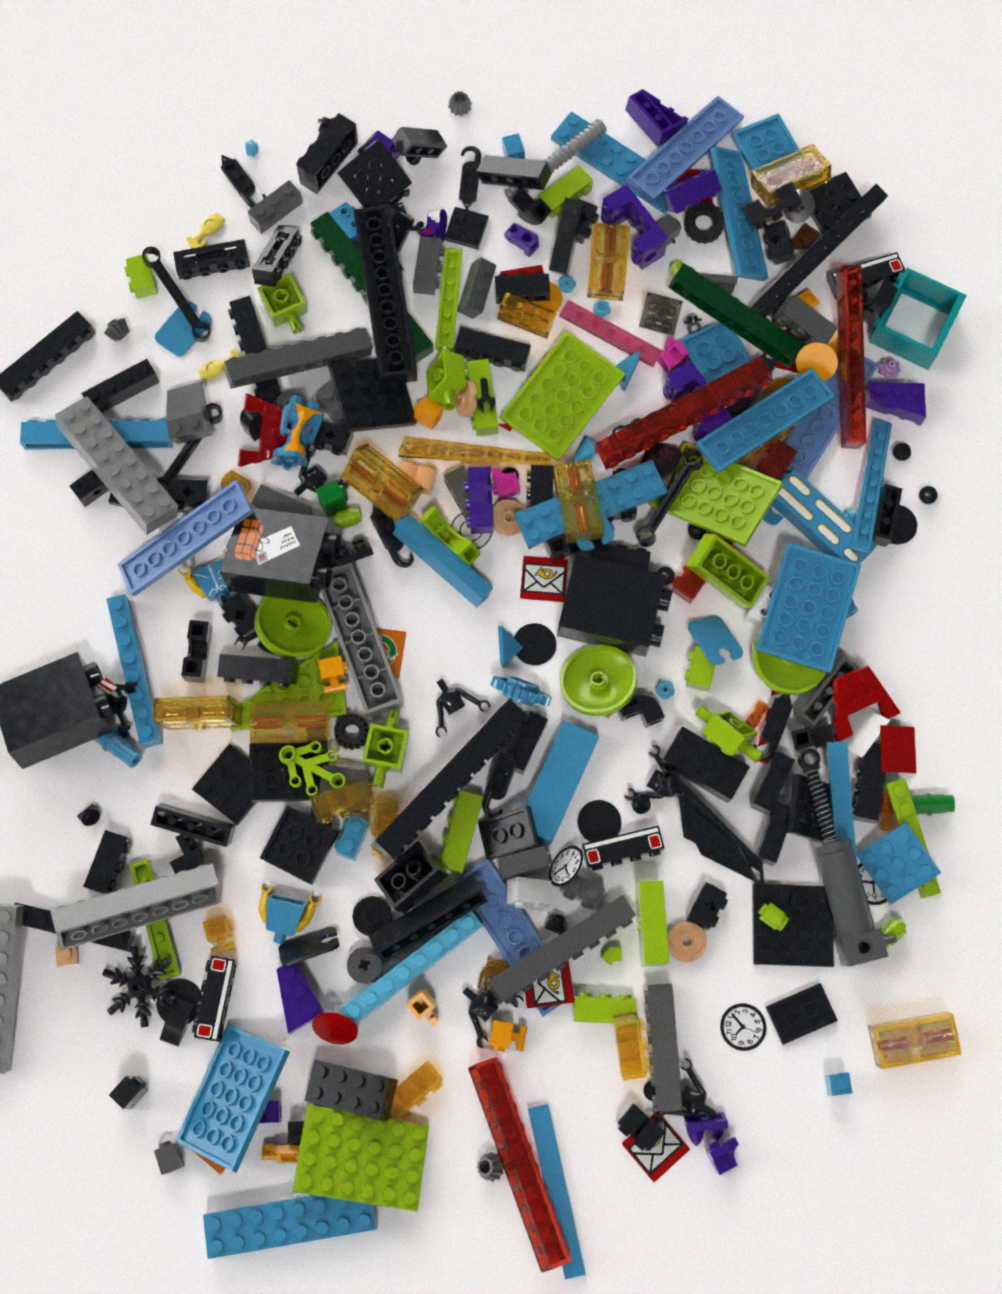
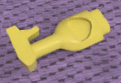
M218 213L210 215L201 224V231L194 238H186L190 248L206 246L207 241H203L200 244L199 242L206 236H212L220 230L225 220Z
M232 349L230 351L231 356L224 360H213L201 366V369L197 370L203 382L211 381L220 376L224 370V361L231 357L239 358L238 352Z

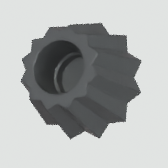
M463 91L454 92L448 101L450 112L454 113L455 116L468 114L472 105L470 98Z
M125 318L113 319L107 324L108 327L104 331V334L115 342L123 339L130 333Z
M490 1152L485 1154L477 1162V1173L486 1181L494 1182L495 1180H500V1176L504 1174L503 1169L505 1165L499 1153L494 1154Z

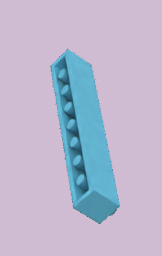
M472 911L442 930L340 1010L344 1016L350 1018L357 1025L482 929L483 925Z

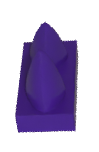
M724 1112L715 1113L713 1118L706 1114H697L693 1118L683 1117L688 1137L695 1146L701 1143L705 1130H708L710 1136L717 1141L722 1137L725 1129L728 1128V1120Z

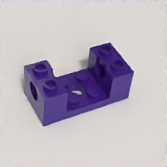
M627 184L603 198L600 218L604 225L613 229L628 220L630 226L638 231L639 236L634 239L631 255L632 262L636 266L638 265L642 270L665 256L668 243L667 235Z
M692 361L666 375L663 395L667 400L675 404L691 394L694 403L699 404L704 416L697 420V427L693 432L696 442L733 419Z

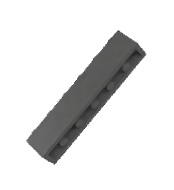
M672 983L647 985L648 991H644L645 1003H649V1011H646V1022L651 1027V1032H647L648 1045L652 1044V1053H649V1063L654 1066V1074H650L651 1086H655L656 1095H652L653 1108H657L658 1113L683 1111Z

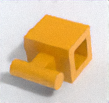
M424 397L421 402L418 401L413 409L415 412L414 418L420 424L433 430L442 419L444 406L428 400V397Z
M341 656L318 660L323 684L331 683L329 686H324L325 694L348 690L347 682L339 683L338 681L346 679L345 673L348 672L347 662L342 661Z
M422 987L407 1000L406 1005L418 1020L426 1016L430 1025L436 1026L439 1018L438 1013L433 1011L436 1001Z
M494 1020L489 1045L493 1046L495 1051L505 1052V1048H510L511 1041L517 1042L515 1050L524 1051L528 1027L520 1025L519 1032L514 1033L512 1032L513 1023Z

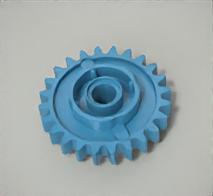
M493 676L490 686L502 691L503 696L525 705L534 706L535 703L537 705L549 706L552 696L540 691L538 685L514 676H508V679Z

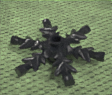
M138 945L130 946L132 957H127V960L133 966L129 967V969L134 971V975L131 978L127 977L125 971L122 975L117 967L115 972L106 968L102 972V976L112 979L111 985L120 983L119 987L126 985L128 989L127 993L120 992L122 997L112 998V1001L116 1003L110 1006L107 1012L112 1016L120 1009L121 1013H123L126 1003L130 1006L131 998H136L138 1003L134 1008H138L135 1018L140 1017L141 1028L148 1027L147 1015L152 1016V1013L146 1007L150 1005L145 1001L147 995H151L154 1002L157 998L162 1006L164 1005V1000L173 1005L177 1001L176 996L167 994L169 988L159 990L160 985L155 988L151 986L153 979L159 980L157 976L167 974L164 969L172 962L168 957L160 964L156 960L153 969L149 966L148 974L144 975L141 972L144 965H141L144 955L141 954L139 956Z

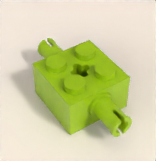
M291 273L282 276L275 287L265 285L257 287L260 299L274 327L288 322L293 334H298L297 329L299 333L303 331V327L297 317L308 313L306 302Z
M444 346L439 350L440 355L426 371L428 400L440 403L444 406L445 410L451 411L456 407L455 398L457 394L466 386V366L464 364V356L451 352L450 347Z
M704 705L698 708L695 715L707 723L702 733L706 735L708 741L716 743L721 747V751L724 754L734 756L744 753L754 763H757L762 758L764 753L751 744L758 732L732 711L727 709L713 714Z
M392 709L388 710L385 726L370 723L362 763L363 766L376 769L372 783L374 787L384 788L388 771L402 773L410 734L408 730L397 729L401 713L395 710V713ZM386 745H389L390 749H387V752H384L383 748H385Z

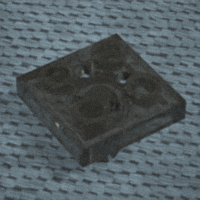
M648 292L639 327L674 336L683 301Z

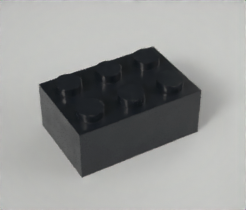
M417 840L381 872L374 881L392 908L406 914L447 878L449 874L431 848Z

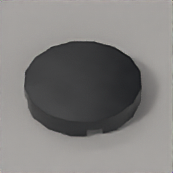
M369 896L356 904L353 909L352 919L357 930L363 935L369 936L391 923L392 912L385 900L380 897Z

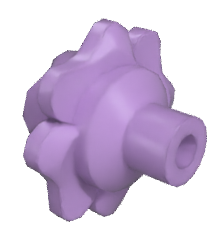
M894 358L883 359L882 363L879 364L880 374L885 375L887 379L897 377V373L901 372L899 368L900 363L895 361Z

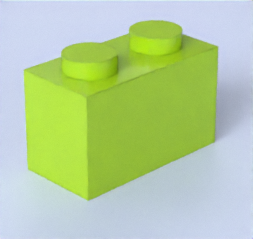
M146 254L145 259L149 261L148 256ZM142 255L125 259L127 264L124 267L125 274L131 280V282H128L130 292L134 293L137 299L158 294L152 269L143 263Z
M695 646L694 651L689 653L688 662H691L690 669L685 671L684 680L687 681L686 687L708 692L711 688L715 665L707 660L699 646Z

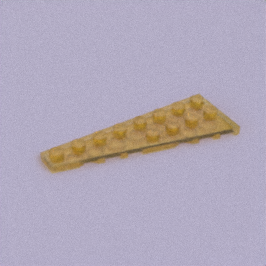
M410 436L404 437L398 450V457L455 460L463 463H471L473 461L520 465H550L552 457L542 452Z

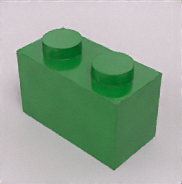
M336 480L316 489L319 504L326 517L330 518L336 515L337 511L347 508L346 502L348 498L346 490L342 484L338 485Z

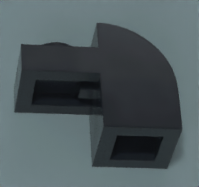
M519 187L508 200L518 211L517 216L531 225L542 224L552 212L541 198L533 200L522 187Z
M267 396L264 399H262L268 403L275 405ZM242 410L240 424L245 433L255 442L260 438L263 413Z
M648 695L634 696V705L632 703L625 705L618 714L621 722L640 715L645 728L660 723L665 718L659 703Z
M831 725L814 729L807 727L791 731L794 748L798 753L810 748L817 750L826 747L827 742H835Z
M182 834L176 836L175 838L184 855L169 862L174 873L177 874L182 870H192L202 865V850L199 847L192 850L195 846L190 837L186 838Z

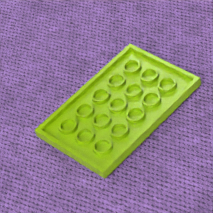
M566 331L500 415V419L559 462L626 374L570 332Z
M685 442L682 448L680 449L682 452V458L672 478L669 488L672 485L675 478L677 477L681 468L685 464L683 460L685 452L690 449L698 450L696 446H693ZM702 455L704 460L703 466L691 473L667 514L746 547L782 489L783 482L737 463L732 464L717 474ZM692 456L687 462H694L697 459L699 460L700 457ZM664 496L648 502V505L657 509Z
M308 1104L305 1111L292 1192L417 1212L429 1125L389 1119L387 1122L342 1110Z

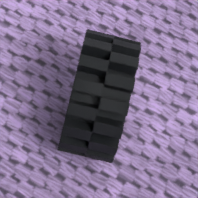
M348 713L347 716H341V719L336 721L334 736L340 746H343L346 750H354L355 748L358 750L361 746L366 745L369 726L361 715L357 716L355 713L350 715ZM349 725H355L359 728V735L354 739H349L344 734L346 727Z

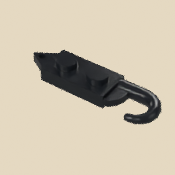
M467 146L461 152V156H464L467 151L475 153L474 161L466 162L462 166L459 200L466 210L477 201L479 176L476 171L481 163L482 154L476 146Z
M221 155L222 166L220 168L222 173L247 206L250 208L254 207L257 203H254L250 198L256 190L254 183L235 158L231 159Z
M374 502L370 519L385 549L388 550L393 562L397 566L402 568L410 567L414 562L413 554L410 553L409 561L404 562L397 553L403 548L404 544L393 535L396 527L389 510H385Z
M782 694L778 698L775 697L761 733L762 739L770 746L768 752L760 759L761 761L772 759L776 753L793 708L790 695L785 697Z
M515 746L499 754L487 785V791L482 801V809L485 815L490 818L501 815L504 811L500 809L499 812L493 813L490 811L489 805L491 799L501 800L508 792L519 762L516 758Z

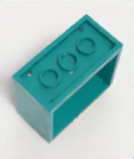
M906 268L904 274L900 272L893 285L899 290L890 308L879 313L869 333L872 336L869 343L929 370L967 295L910 268ZM901 294L947 314L931 348L885 327Z

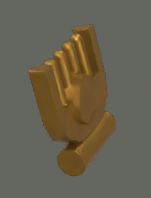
M488 957L486 965L489 967L483 968L480 973L477 989L481 988L483 977L485 978L482 989L485 990L488 979L491 980L508 969L509 964L506 961Z

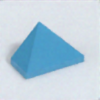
M639 352L616 365L617 368L626 374L619 383L623 391H626L637 367L641 354Z
M585 435L569 464V468L578 467V471L585 475L601 446V442Z
M498 626L500 664L502 668H505L523 647L503 626Z

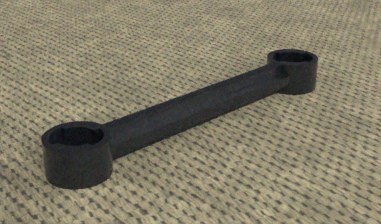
M146 247L142 252L143 263L147 267L153 268L191 325L193 338L198 342H206L211 336L210 326L206 322L200 321L162 264L160 251L156 247ZM147 253L154 254L156 257L158 256V259L154 262H149L145 259V255ZM195 329H205L206 331L208 330V333L204 337H199L195 334Z
M216 403L207 404L208 414L212 409H217V412H219L216 418H209L211 426L220 423L223 419L221 407ZM203 438L186 442L164 476L156 478L159 483H166L168 494L170 479L177 477Z
M690 449L685 452L683 456L685 464L668 489L667 494L663 497L647 525L637 529L636 538L641 546L650 547L656 542L655 532L691 473L703 466L704 460L699 450ZM692 456L700 457L699 460L697 459L694 462H687ZM643 533H652V536H649L646 539H640V536Z

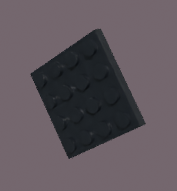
M376 359L329 363L328 369L346 433L416 425L417 420L414 418L415 413L406 383L380 386Z
M752 884L753 965L834 967L833 916L824 886L764 884L763 887L759 888ZM798 891L807 893L811 899L810 907L803 912L793 909L790 903L791 896ZM771 902L786 913L789 920L781 931L774 930L759 919L760 914L758 912L764 903L768 905Z

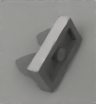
M701 273L702 276L707 277L714 284H719V287H722L730 295L738 281L737 276Z

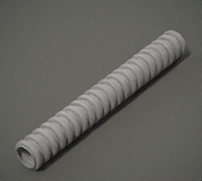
M597 118L595 122L591 123V126L588 125L587 129L584 128L582 132L578 133V136L575 135L574 139L571 138L569 142L565 143V146L562 145L561 149H557L556 152L552 153V156L549 155L548 159H544L543 161H547L551 173H554L555 169L558 170L559 166H563V163H567L568 159H572V156H576V153H580L581 149H585V146H589V143L594 142V139H598V136H602V133L607 132L605 124ZM509 187V189L504 190L508 200L518 187ZM523 188L527 193L529 192V189Z

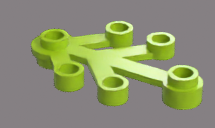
M313 741L309 745L295 748L292 745L284 746L279 752V759L288 767L289 783L292 787L299 788L302 785V779L297 775L295 763L303 769L307 785L306 793L310 797H316L319 793V789L314 783L312 772L329 781L336 790H342L346 787L347 779L343 774H332L317 766L328 761L331 763L337 762L339 755L335 750H329L326 754L304 759L300 756L310 752L319 754L322 751V745L318 741ZM314 745H319L318 750H313ZM288 753H292L291 758H286ZM332 753L336 754L334 759L329 758ZM299 779L298 784L294 785L293 780ZM341 779L343 781L342 784L336 785L337 780ZM314 787L316 791L310 794L309 790Z

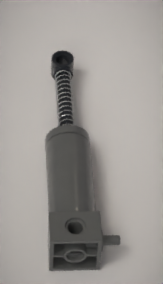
M810 748L798 755L797 762L803 769V773H806L805 775L808 776V785L811 787V795L814 798L812 800L815 802V810L818 813L817 816H819V826L822 827V836L825 838L822 846L816 847L814 850L838 937L834 938L840 964L841 966L850 967L889 957L886 945L896 943V936L883 937L881 928H875L851 839L842 841L841 838L838 839L836 837L835 824H833V819H831L832 814H830L829 804L826 801L825 788L822 786V778L819 775L821 773L818 772L821 769L819 764L821 760L820 754L817 750ZM806 754L813 757L812 764L805 762L804 757ZM860 943H862L863 949L861 952L859 950Z

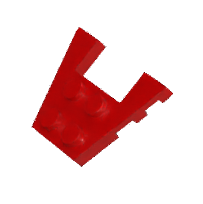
M245 393L243 410L263 413L259 449H239L237 462L239 467L272 459L274 450L283 447L288 437L287 434H280L283 409L249 393ZM288 422V423H287V428H288V429H291L292 427H291L290 423Z
M869 666L860 667L833 679V702L836 705V716H834V724H836L835 741H841L854 735L848 715L877 703L881 716L887 719L900 714V710Z

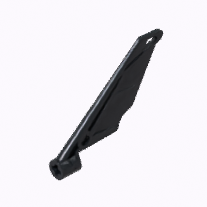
M663 773L659 775L661 796H679L683 837L695 843L702 856L754 881L757 887H763L765 884L763 862L679 779V775L676 773ZM752 868L760 872L759 880L755 876Z

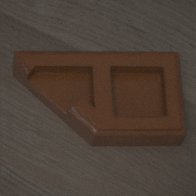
M805 223L792 239L794 250L809 249L819 237L820 232Z

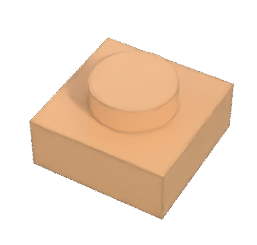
M55 946L57 967L79 964L77 946L65 950H60V946Z

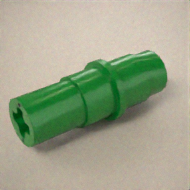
M926 793L925 795L911 796L916 814L932 816V814L955 811L953 795Z

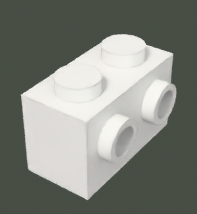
M768 584L765 585L752 609L748 611L744 619L745 621L762 629L774 587Z
M518 876L507 880V904L515 905V908L518 909L532 907L534 911L544 910V907L552 905L551 881Z

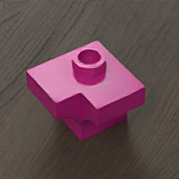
M672 336L668 338L664 345L665 351L659 355L658 360L659 365L667 374L686 364L689 356L688 350L679 339L675 341Z
M498 467L491 469L494 482L492 484V491L494 496L497 495L499 502L520 494L521 489L516 472L505 474Z

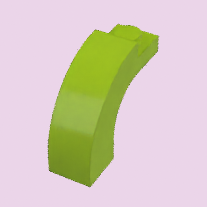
M432 506L419 519L427 530L469 567L481 555L474 543L458 534L446 522L437 508Z

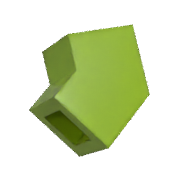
M609 947L601 958L610 966L614 961H621L622 947Z

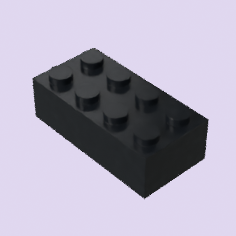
M340 113L330 119L325 130L319 133L317 140L309 145L307 152L296 163L301 185L315 194L320 192L358 144L356 123Z
M683 726L677 731L660 761V764L726 803L732 800L750 768L749 765L734 756L724 754L719 747Z
M315 1059L304 1101L388 1122L398 1080Z

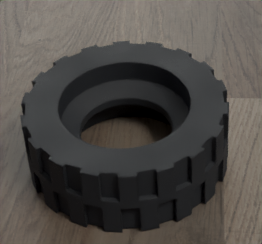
M708 202L692 206L688 209L684 221V230L687 236L692 241L703 244L712 243L714 240H717L724 226L723 212L718 206ZM705 215L710 217L713 221V226L709 230L699 229L695 223L699 216Z

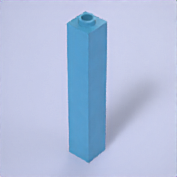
M408 514L405 518L401 517L396 521L393 535L477 608L489 597L493 587L413 516Z

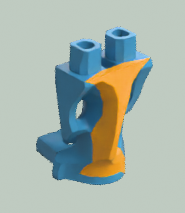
M298 395L292 396L289 404L283 408L280 434H287L288 437L283 447L274 450L271 464L281 466L286 471L296 466H307V445L314 441L323 419V413L319 412V403L309 401L306 407L302 406L303 398ZM288 422L290 423V425H291V427H292L291 429H288V428H287V423H288ZM307 426L311 428V433L307 431Z

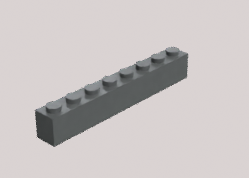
M355 328L349 332H338L328 337L321 336L311 341L304 340L294 345L287 344L281 348L266 349L256 354L249 353L239 358L231 357L224 361V372L230 389L325 367L330 362L350 361L370 356L373 345L366 328Z
M622 895L489 980L487 985L499 1004L504 1001L508 1004L517 998L515 994L521 990L525 993L534 987L532 983L538 979L542 982L551 976L549 972L556 969L558 972L567 966L566 961L573 958L575 961L584 955L583 950L589 947L592 950L601 944L599 940L603 937L609 939L617 933L616 929L620 926L624 929L632 924V919L636 914L624 895Z

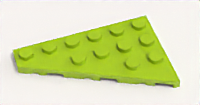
M333 642L331 646L299 665L297 685L290 684L289 688L278 687V683H272L271 686H266L255 696L243 701L241 705L234 707V717L229 719L231 732L254 729V718L282 717L283 725L297 723L298 716L325 715L326 719L347 716L344 690L325 694L324 686H329L331 683L323 684L318 660L340 656L338 642Z

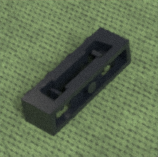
M278 225L252 267L254 284L275 287L278 281L281 280L283 272L288 268L289 262L294 258L296 250L302 243V237L299 235L298 228Z
M245 239L173 252L179 280H189L192 277H205L214 273H226L230 270H243L246 267H250ZM236 247V248L228 249V250H225V249H224V248ZM191 254H195V255H196V256L183 257V256H187V255H191Z

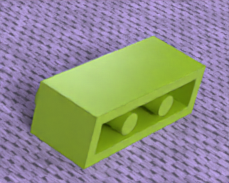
M579 165L542 192L538 198H541L552 210L548 216L553 219L555 216L562 214L565 197L578 200L582 196H587L592 191L593 179Z
M579 993V996L574 997L573 1022L636 1024V999H631V995L619 994V998H611V994L600 993L599 997H591V993Z

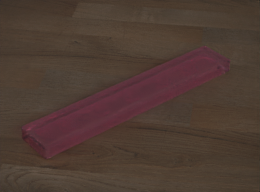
M570 300L567 301L559 314V317L630 356L636 352L641 353L639 360L654 368L659 360V355L663 352Z

